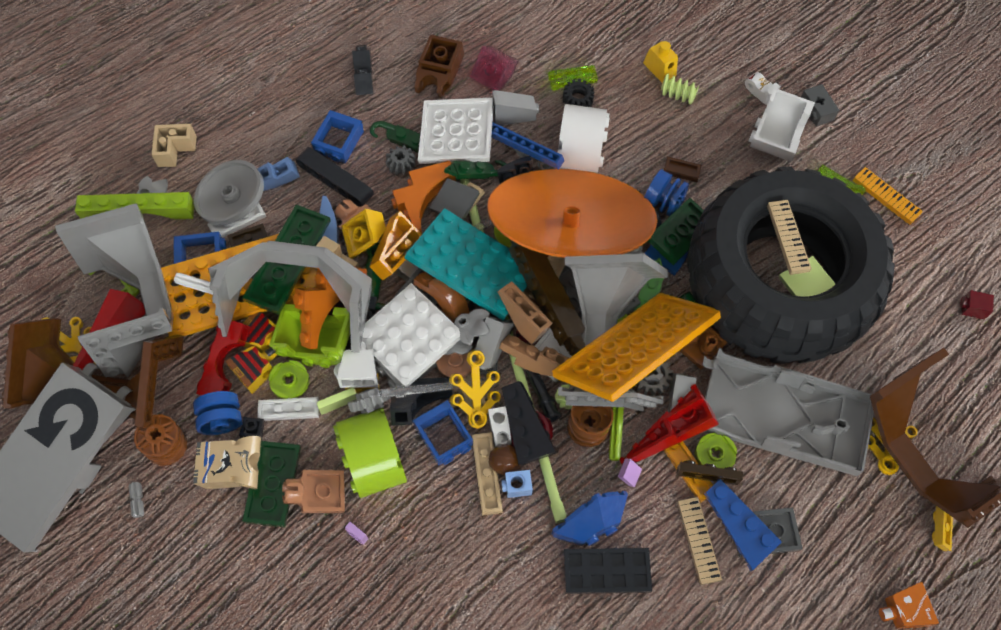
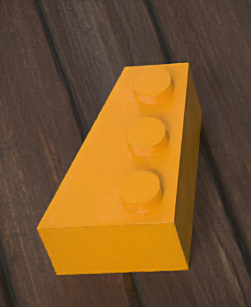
M398 211L389 219L369 266L382 280L392 275L406 260L404 257L408 250L422 235L401 211Z

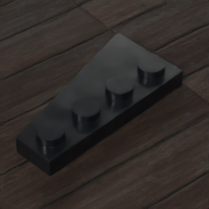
M517 381L502 387L518 464L525 465L558 453L550 440L551 437L548 431L545 430L539 414L536 413L533 402L523 383Z

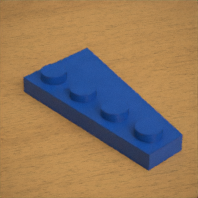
M721 479L704 494L716 515L726 527L725 530L735 542L740 555L746 560L751 572L782 543Z

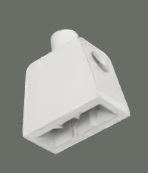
M361 342L359 353L351 352V350L344 351L337 375L340 388L378 387L373 350H366L365 342Z

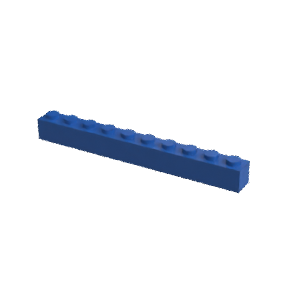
M492 122L491 138L558 170L564 163L562 154Z

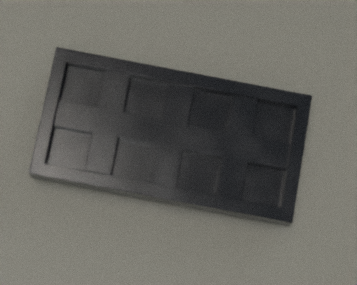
M649 548L564 549L565 594L652 592Z

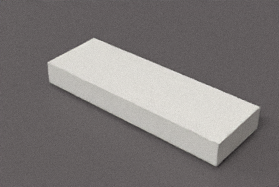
M258 202L248 215L234 223L226 225L208 223L207 225L211 232H220L222 238L265 218L266 214Z
M319 397L258 400L257 418L264 419V421L319 418L317 406Z

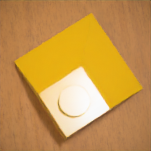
M364 209L341 225L349 258H355L378 242L386 229L382 212Z

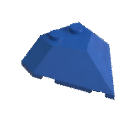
M617 491L603 493L602 495L599 493L591 497L590 501L581 505L565 518V522L554 527L551 533L552 536L579 546L585 544L591 546L599 541L598 537L604 534L606 536L614 534L618 531L617 527L622 519L628 493L626 491L618 493Z

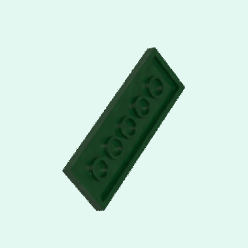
M296 204L275 241L316 246L325 233L331 219L328 216ZM265 262L257 271L243 296V300L280 315L306 266Z

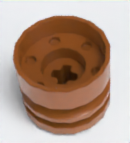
M572 406L567 422V431L570 438L582 447L600 445L605 441L613 422L614 412L612 407Z
M163 414L153 415L152 424L145 427H137L134 433L136 448L152 463L160 466L171 465L184 456L187 449L188 440L184 431L170 417Z

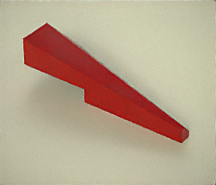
M110 289L89 333L141 318L146 314L144 304L128 292ZM83 346L73 366L79 367L81 370L87 364L94 362Z
M696 384L690 387L691 391L684 398L680 397L677 400L678 404L670 412L666 411L645 432L646 436L639 443H635L632 446L633 449L625 457L619 459L622 465L625 458L631 459L635 463L719 425L711 407Z

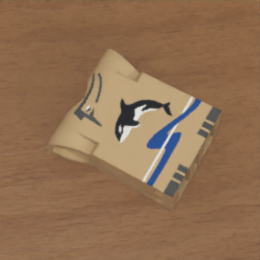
M247 436L237 441L197 442L193 484L205 489L241 486L257 489L259 474L257 464L260 457L261 437Z

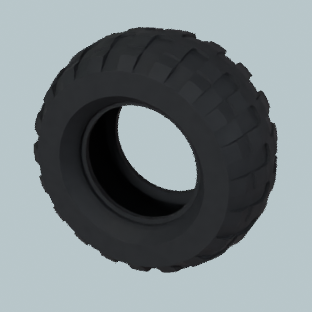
M777 167L775 171L770 173L766 170H760L751 173L744 180H737L721 192L716 200L705 208L693 232L687 255L688 272H690L689 282L693 297L697 300L698 304L720 311L721 318L713 326L719 331V336L727 344H736L744 349V354L753 358L759 356L770 358L772 363L786 364L792 361L807 363L846 350L870 330L886 307L888 294L892 289L895 264L892 262L894 252L892 240L884 233L886 225L879 213H874L868 206L870 202L863 195L854 193L846 187L847 184L835 177L831 179L823 176L819 171L811 169L797 171L792 167ZM788 200L802 242L822 261L827 274L835 283L832 288L813 296H792L773 289L755 273L747 256V245L761 238L777 236L767 208L769 202Z

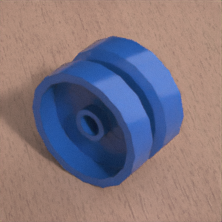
M217 391L196 398L193 402L195 416H197L195 419L197 432L202 435H220L241 427L243 423L241 412L238 410L240 407L238 395L229 391Z

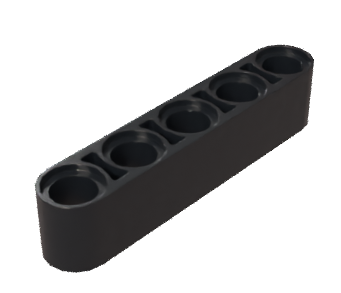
M307 147L295 159L300 168L346 199L351 200L358 207L364 206L374 195L373 190L368 185L310 147Z

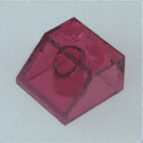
M482 46L470 78L492 90L501 91L512 77L519 60L492 46Z

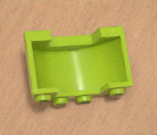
M285 304L269 344L271 348L276 350L275 353L282 357L287 356L301 361L303 365L312 367L314 364L323 368H330L332 365L339 364L350 336V314L347 309L334 307L333 316L327 315L322 325L318 339V348L308 349L301 346L299 339L302 310L295 308V304Z
M383 407L336 422V425L333 426L337 437L336 441L339 450L343 449L345 456H342V461L345 469H350L353 481L350 482L353 493L358 492L359 497L363 498L407 482Z

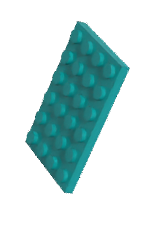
M445 208L404 257L501 320L506 318L508 311L498 291L511 281L522 292L527 288V283L519 272L514 258L511 257L508 247Z

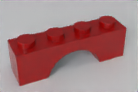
M231 321L227 337H222L221 328H218L217 325V334L215 340L210 345V354L208 360L204 363V372L202 378L197 383L196 394L202 396L217 391L230 392L232 383L224 374V360L231 350L245 346L251 329L250 326Z

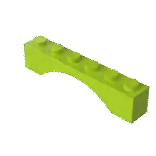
M189 192L77 195L75 212L81 219L137 203L142 214H153L179 220L193 219L195 206Z

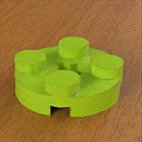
M288 360L289 362H281L271 370L269 385L277 397L281 399L298 398L307 390L310 377L304 365L298 361ZM293 376V382L286 384L285 378Z
M709 433L698 442L695 455L699 465L714 464L717 468L724 469L725 467H733L735 464L737 448L728 436ZM712 449L721 452L719 454L720 458L712 456Z

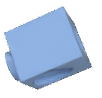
M530 470L505 473V479L501 481L502 490L507 492V498L532 495L533 488ZM517 480L522 483V486L514 488L511 483Z

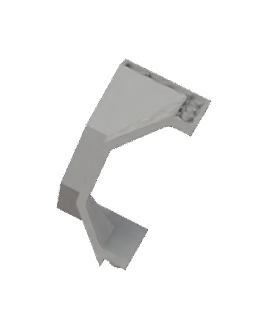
M137 203L55 226L57 234L84 275L103 270L140 290L146 316L78 336V340L105 377L117 376L124 372L128 378L142 357L143 342L154 340L158 335L171 332L173 327L174 315L162 269Z
M267 241L208 268L211 278L210 290L213 291L212 301L216 305L215 315L219 318L218 328H221L222 337H227L241 288L265 262L319 268L350 314L351 352H360L372 292V278L327 248Z
M644 253L565 257V265L570 267L573 272L582 311V323L585 331L581 336L584 340L583 342H585V347L617 324L619 315L647 281L653 278H668V270ZM573 385L569 389L558 387V396L565 397L566 405L626 407L644 412V407L657 408V404H663L664 396L639 394L630 388L618 399L611 402Z

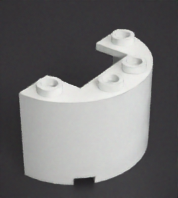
M774 88L772 95L768 94L764 102L767 107L762 119L758 117L754 126L757 128V131H752L748 142H751L750 147L791 162L815 102Z
M565 104L558 153L563 155L564 163L559 169L598 173V169L603 166L604 157L601 156L602 144L607 141L608 132L604 131L605 128H608L610 113H607V109Z

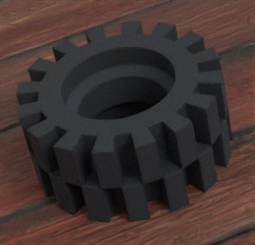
M578 79V82L572 80V83L569 81L563 90L564 106L565 104L591 107L594 99V88L591 87L590 83L586 84L587 81L585 80L581 82V79ZM575 93H580L585 97L577 99L574 98L572 95Z

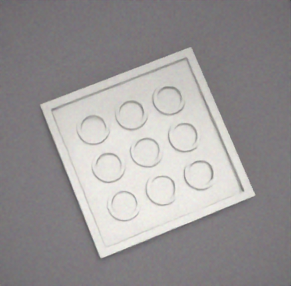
M493 98L424 100L418 153L419 164L441 163L445 161H450L451 163L453 161L490 162Z
M410 283L365 323L362 342L366 343V349L373 350L374 357L407 389L460 340V331L450 319Z

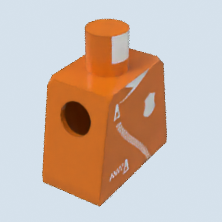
M923 582L885 598L887 607L879 609L881 620L883 622L893 620L897 629L930 627L939 624Z

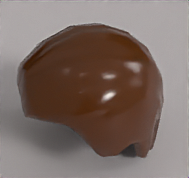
M510 444L499 445L493 448L489 454V466L500 475H505L506 472L519 471L521 467L518 464L515 447Z

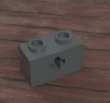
M822 84L803 91L801 98L815 102L809 119L813 121L816 127L835 120L839 108Z

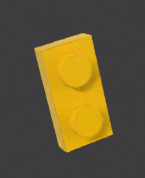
M936 506V511L933 513L935 531L932 533V540L934 545L942 551H952L953 517Z

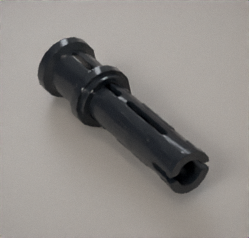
M525 369L538 397L539 408H542L544 415L548 417L550 422L560 419L562 414L557 410L554 404L555 399L549 395L540 374Z

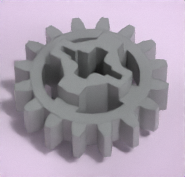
M662 363L651 372H654V374L648 378L647 376L635 384L638 385L637 391L639 392L643 389L644 395H647L648 391H650L652 396H654L656 391L662 394L663 388L668 389L669 383L673 379L671 377L673 370L668 369L670 363Z
M378 387L365 390L356 394V399L348 402L350 412L361 411L362 414L372 412L384 407L383 402L391 399L389 388L379 390Z

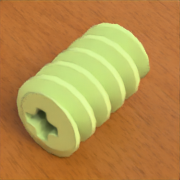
M666 74L661 87L663 96L668 92L669 98L675 95V99L679 100L682 96V102L688 99V104L690 105L694 102L699 86L695 88V82L688 86V80H686L682 84V78H679L676 82L675 76H673L669 80V74Z

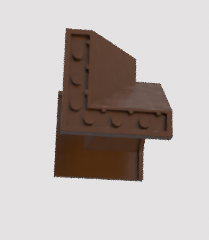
M49 318L10 324L2 408L12 409L22 405L33 404L61 363L73 366L74 362L59 344L61 319ZM173 335L143 342L141 370L131 380L91 375L92 378L115 394L123 386H127L132 390V392L126 395L125 401L136 409L128 416L135 419L136 427H145L152 424L157 372L182 356L184 336Z
M942 348L893 378V381L870 395V400L884 447L918 493L969 528L1001 505V477L994 479L992 476H989L981 483L939 479L905 433L920 375L949 355L946 349Z

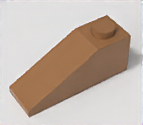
M512 281L498 291L517 330L531 345L544 336L553 323Z

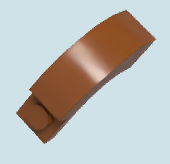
M425 271L414 278V285L430 294L440 305L442 313L453 323L459 315L469 314L468 304L462 294Z

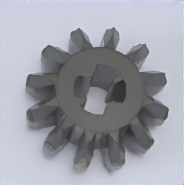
M405 145L402 148L396 146L395 150L390 148V153H386V166L391 173L395 172L397 176L399 173H402L405 176L406 172L412 171V168H415L416 157L412 153L411 148L406 149Z

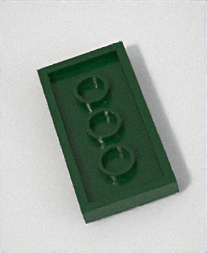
M689 198L655 230L647 242L674 266L689 251L693 232L704 210Z
M261 441L260 457L257 464L259 471L257 489L249 488L243 523L286 527L290 504L283 502L282 496H285V492H282V487L286 479H295L301 451L300 445Z

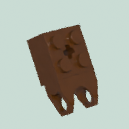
M435 35L429 36L416 70L414 87L416 93H421L431 84L437 85L436 93L438 98H442L448 92L465 55L462 41Z

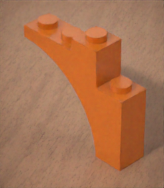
M450 161L409 171L410 179H407L408 186L392 191L394 197L391 199L393 209L401 211L421 234L422 217L427 206L437 196L447 178L456 181L455 176L444 173V169L451 165Z
M354 266L355 268H357L358 270L367 275L366 268ZM319 268L316 269L315 275L316 287L295 288V295L293 297L295 308L302 310L300 315L301 333L299 336L301 346L308 349L318 348L319 334L325 318L340 300Z

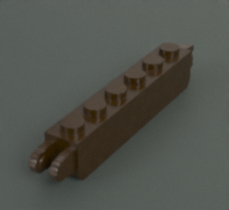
M510 240L512 244L509 248L511 257L514 258L519 272L524 277L528 289L535 298L536 304L542 313L553 323L550 329L553 332L554 338L559 346H565L567 352H569L568 354L571 356L575 355L585 347V342H583L584 340L581 336L585 331V327L548 258L543 253L530 250Z

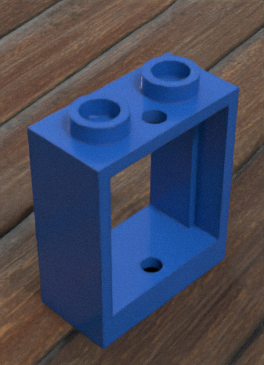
M330 110L311 142L313 149L335 162L346 164L364 132L362 121ZM331 127L350 133L342 149L323 143Z
M220 232L174 236V264L186 261V247L215 244V252L227 248L226 240L222 238Z
M448 400L413 420L416 431L438 466L441 464L447 465L454 460L456 455L460 453L463 455L472 449L473 439ZM449 416L464 442L439 455L424 429Z

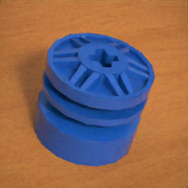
M661 169L651 182L644 198L648 199L654 208L661 203V213H664L668 208L666 216L670 217L684 202L689 183L683 182L680 186L681 179L678 178L671 184L672 174Z

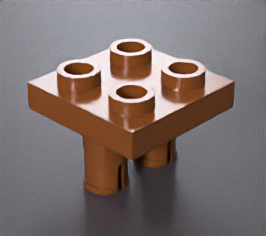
M709 327L679 351L702 370L704 368V356L712 360L717 355L719 348L723 349L727 342Z

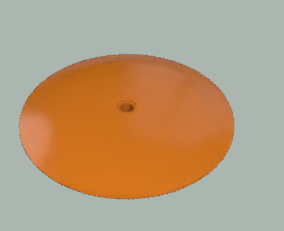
M573 169L536 170L511 177L493 190L487 205L490 220L504 236L530 250L562 258L568 256L616 255L631 252L645 244L652 237L657 226V214L654 207L635 188L609 176Z

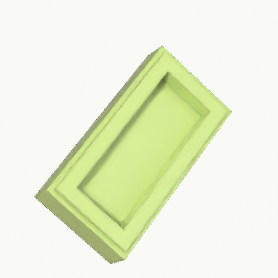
M349 388L318 401L317 406L321 415L348 405V402L355 400V395L357 394L355 388Z

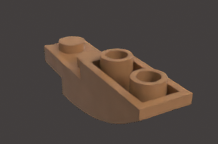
M510 334L501 342L499 347L504 352L516 357L515 365L547 376H553L552 370L569 359V357L547 346L540 351L535 346L529 345Z

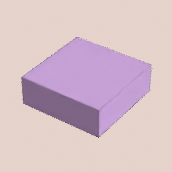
M625 458L618 477L628 486L635 487L642 468L631 459Z
M351 522L346 525L345 530L347 533L364 545L368 540L367 535Z

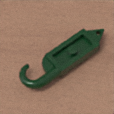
M376 121L371 125L370 134L373 137H378L374 130L382 127L387 129V139L391 143L402 147L405 145L407 149L411 148L412 151L419 153L420 133L385 121Z
M495 160V163L502 166L507 164L504 161ZM453 161L451 165L444 169V173L455 176L456 179H489L490 177H498L497 170L488 162Z

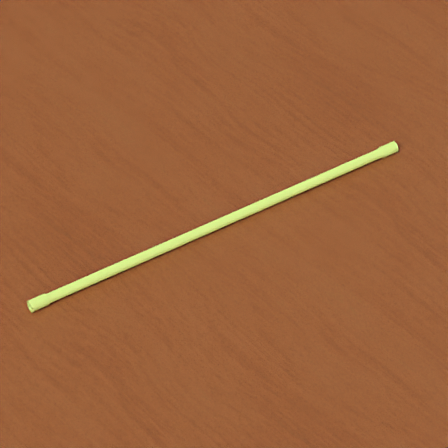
M460 179L461 184L464 185L470 182L469 179ZM475 205L469 212L472 225L484 232L478 209ZM509 354L516 381L523 383L531 398L524 370L514 364L516 357ZM549 457L539 459L555 523L565 522L564 519L567 516L559 496Z

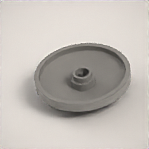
M232 160L216 166L203 177L196 188L194 206L197 213L205 221L214 225L231 224L244 218L256 207L262 197L264 190L263 177L253 164L243 160Z

